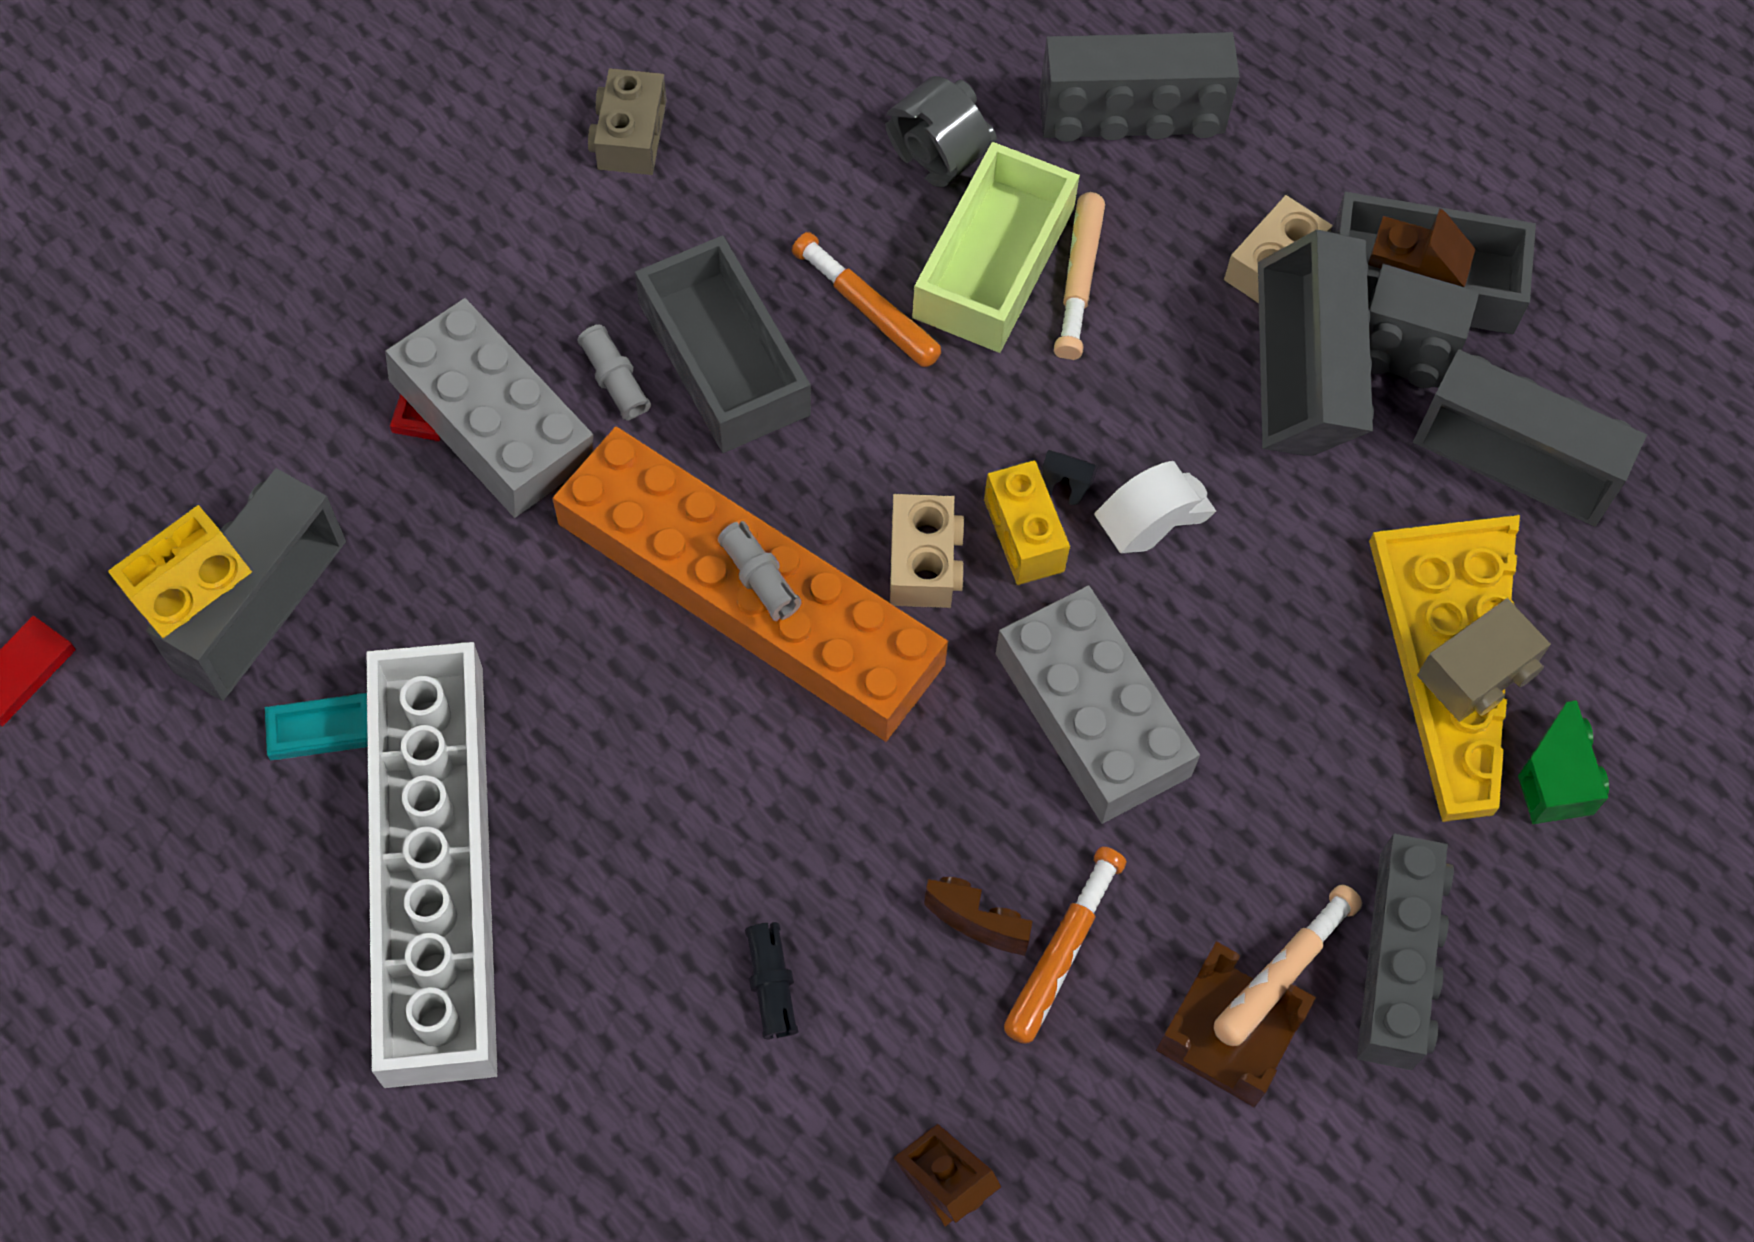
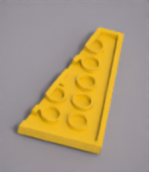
M1520 515L1373 532L1369 540L1442 822L1493 816L1499 809L1503 749L1501 748L1503 720L1506 717L1507 699L1503 698L1499 704L1483 716L1474 711L1459 722L1422 682L1417 674L1428 655L1506 598L1514 604V601H1512V585L1517 564L1515 543L1516 534L1519 531Z

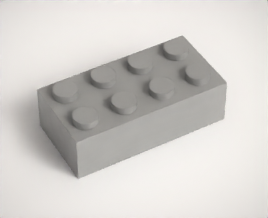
M466 298L385 351L389 382L514 518L568 480L593 452V433Z
M1089 585L999 630L996 656L1101 824L1192 777L1200 754Z

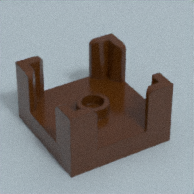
M1216 941L1156 1051L1255 1108L1270 1086L1277 1072L1276 1068L1295 1032L1306 1018L1316 997L1290 984L1273 1008L1240 1045L1230 1046L1223 1043L1215 1034L1214 1022L1252 982L1253 978L1234 968L1240 955Z

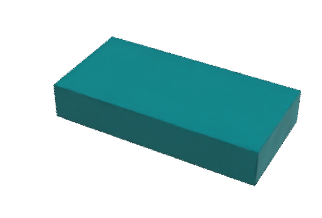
M367 693L265 707L267 756L270 761L368 747Z

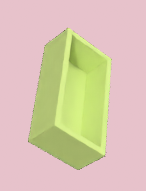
M992 142L914 286L912 318L1001 353L1074 210L1080 175Z

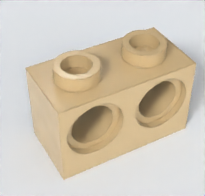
M1285 195L1231 255L1224 280L1259 303L1258 262L1317 229L1331 232L1333 225Z
M893 494L890 603L892 605L951 608L953 591H962L963 561L954 560V546L963 545L964 516L954 515V496ZM928 525L936 528L938 531L926 534L920 532L917 528ZM922 570H929L938 576L933 579H922L916 573Z

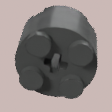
M940 76L929 77L888 110L886 114L891 116V120L885 124L886 132L899 157L906 163L915 159L930 172L924 179L935 187L947 186L982 157L992 142L997 141L994 129L984 120L975 105L977 97L974 90L963 80L953 83Z

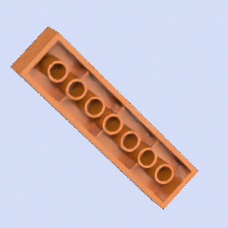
M617 426L613 428L552 498L560 526L885 742H887L945 666L948 640ZM741 521H744L766 553H772L779 561V572L794 593L801 599V605L793 615L784 620L779 618L778 621H774L755 591L747 589L739 579L740 570L725 549L718 543L719 534L734 522L740 524Z

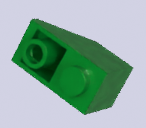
M1577 700L1566 702L1518 774L1532 824L1594 815L1608 799V776L1605 769L1597 764L1592 749L1593 730L1589 720L1585 717L1582 718Z

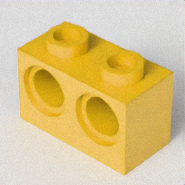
M1036 461L988 473L984 502L1016 584L1020 585L1065 572L1070 545Z
M199 505L108 570L126 596L162 638H165L179 626L187 623L195 614L222 594L230 591L238 582L252 573L223 533Z

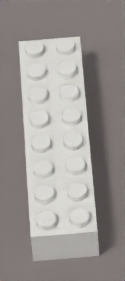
M474 642L367 651L372 1072L384 1088L497 1077L483 668Z

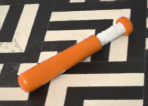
M805 232L798 237L792 247L793 255L800 260L806 259L812 265H815L822 274L832 280L834 288L860 310L911 359L922 367H929L938 360L941 354V346L936 340L870 287L851 269H845L833 257L828 255L826 251L818 246L819 241L814 234Z
M1103 846L1097 849L1094 855L1096 863L1094 871L1090 874V878L1082 889L1078 901L1070 904L1057 931L1010 1011L1004 1024V1031L1016 1042L1027 1044L1035 1039L1080 946L1096 918L1094 912L1113 878L1112 876L1120 874L1124 870L1127 861L1116 850Z

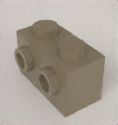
M609 68L605 87L599 86L596 94V114L599 115L598 124H591L588 134V150L596 154L598 170L653 175L667 102L664 74Z
M1506 598L1431 652L1417 676L1460 722L1474 711L1483 716L1492 710L1505 697L1502 691L1513 682L1521 688L1536 677L1544 668L1539 661L1551 644L1519 609Z

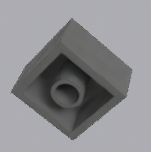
M1383 264L1368 301V309L1370 311L1371 373H1390L1407 378L1411 384L1420 388H1439L1458 349L1462 350L1467 340L1479 291Z

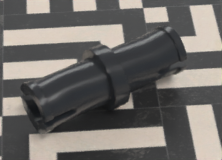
M767 922L745 929L754 973L749 978L751 991L757 992L763 1026L762 1034L766 1040L774 1038V1034H776L777 1038L792 1036L799 1032L795 1022L789 988L794 983L792 970L786 969L780 936L781 929L780 924L777 922H772L770 928Z

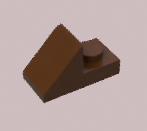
M1439 208L1431 229L1383 216L1368 265L1381 269L1382 265L1385 264L1465 287L1475 248L1443 209Z
M939 1124L935 1125L894 1157L895 1162L945 1227L952 1221L957 1223L965 1215L978 1209L988 1197L1001 1188L994 1172Z

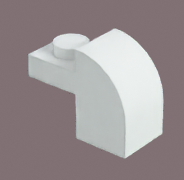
M1169 461L1151 467L1129 480L1094 515L1120 553L1147 551L1153 548L1174 526L1200 524L1208 520L1216 510L1206 497L1207 491L1204 485L1190 473H1182L1174 461Z

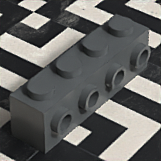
M1393 834L1380 853L1357 1051L1358 1060L1413 1070L1427 1053L1432 1054L1435 1049L1438 1036L1437 1020L1430 1019L1432 1000H1438L1443 984V968L1436 966L1437 947L1442 948L1444 946L1449 926L1448 916L1441 914L1442 898L1449 895L1454 875L1453 864L1446 863L1448 844Z

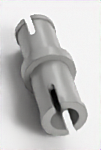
M599 324L584 330L578 337V344L583 348L596 370L595 379L601 388H607L620 410L622 418L629 421L647 412L651 407V403L645 397L632 375L634 367L627 357L620 355L608 335L606 327Z
M741 521L740 524L734 522L727 526L719 534L718 543L725 549L740 570L739 579L747 589L755 591L774 621H778L779 618L784 620L793 615L799 609L801 599L794 593L779 572V561L772 553H766L744 521Z

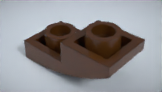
M942 877L939 881L928 879L924 905L938 918L957 931L983 944L1025 956L1030 939L1032 920L1022 919L1020 913L1007 908H991L989 912L978 910L982 889L972 888L971 883L957 877Z

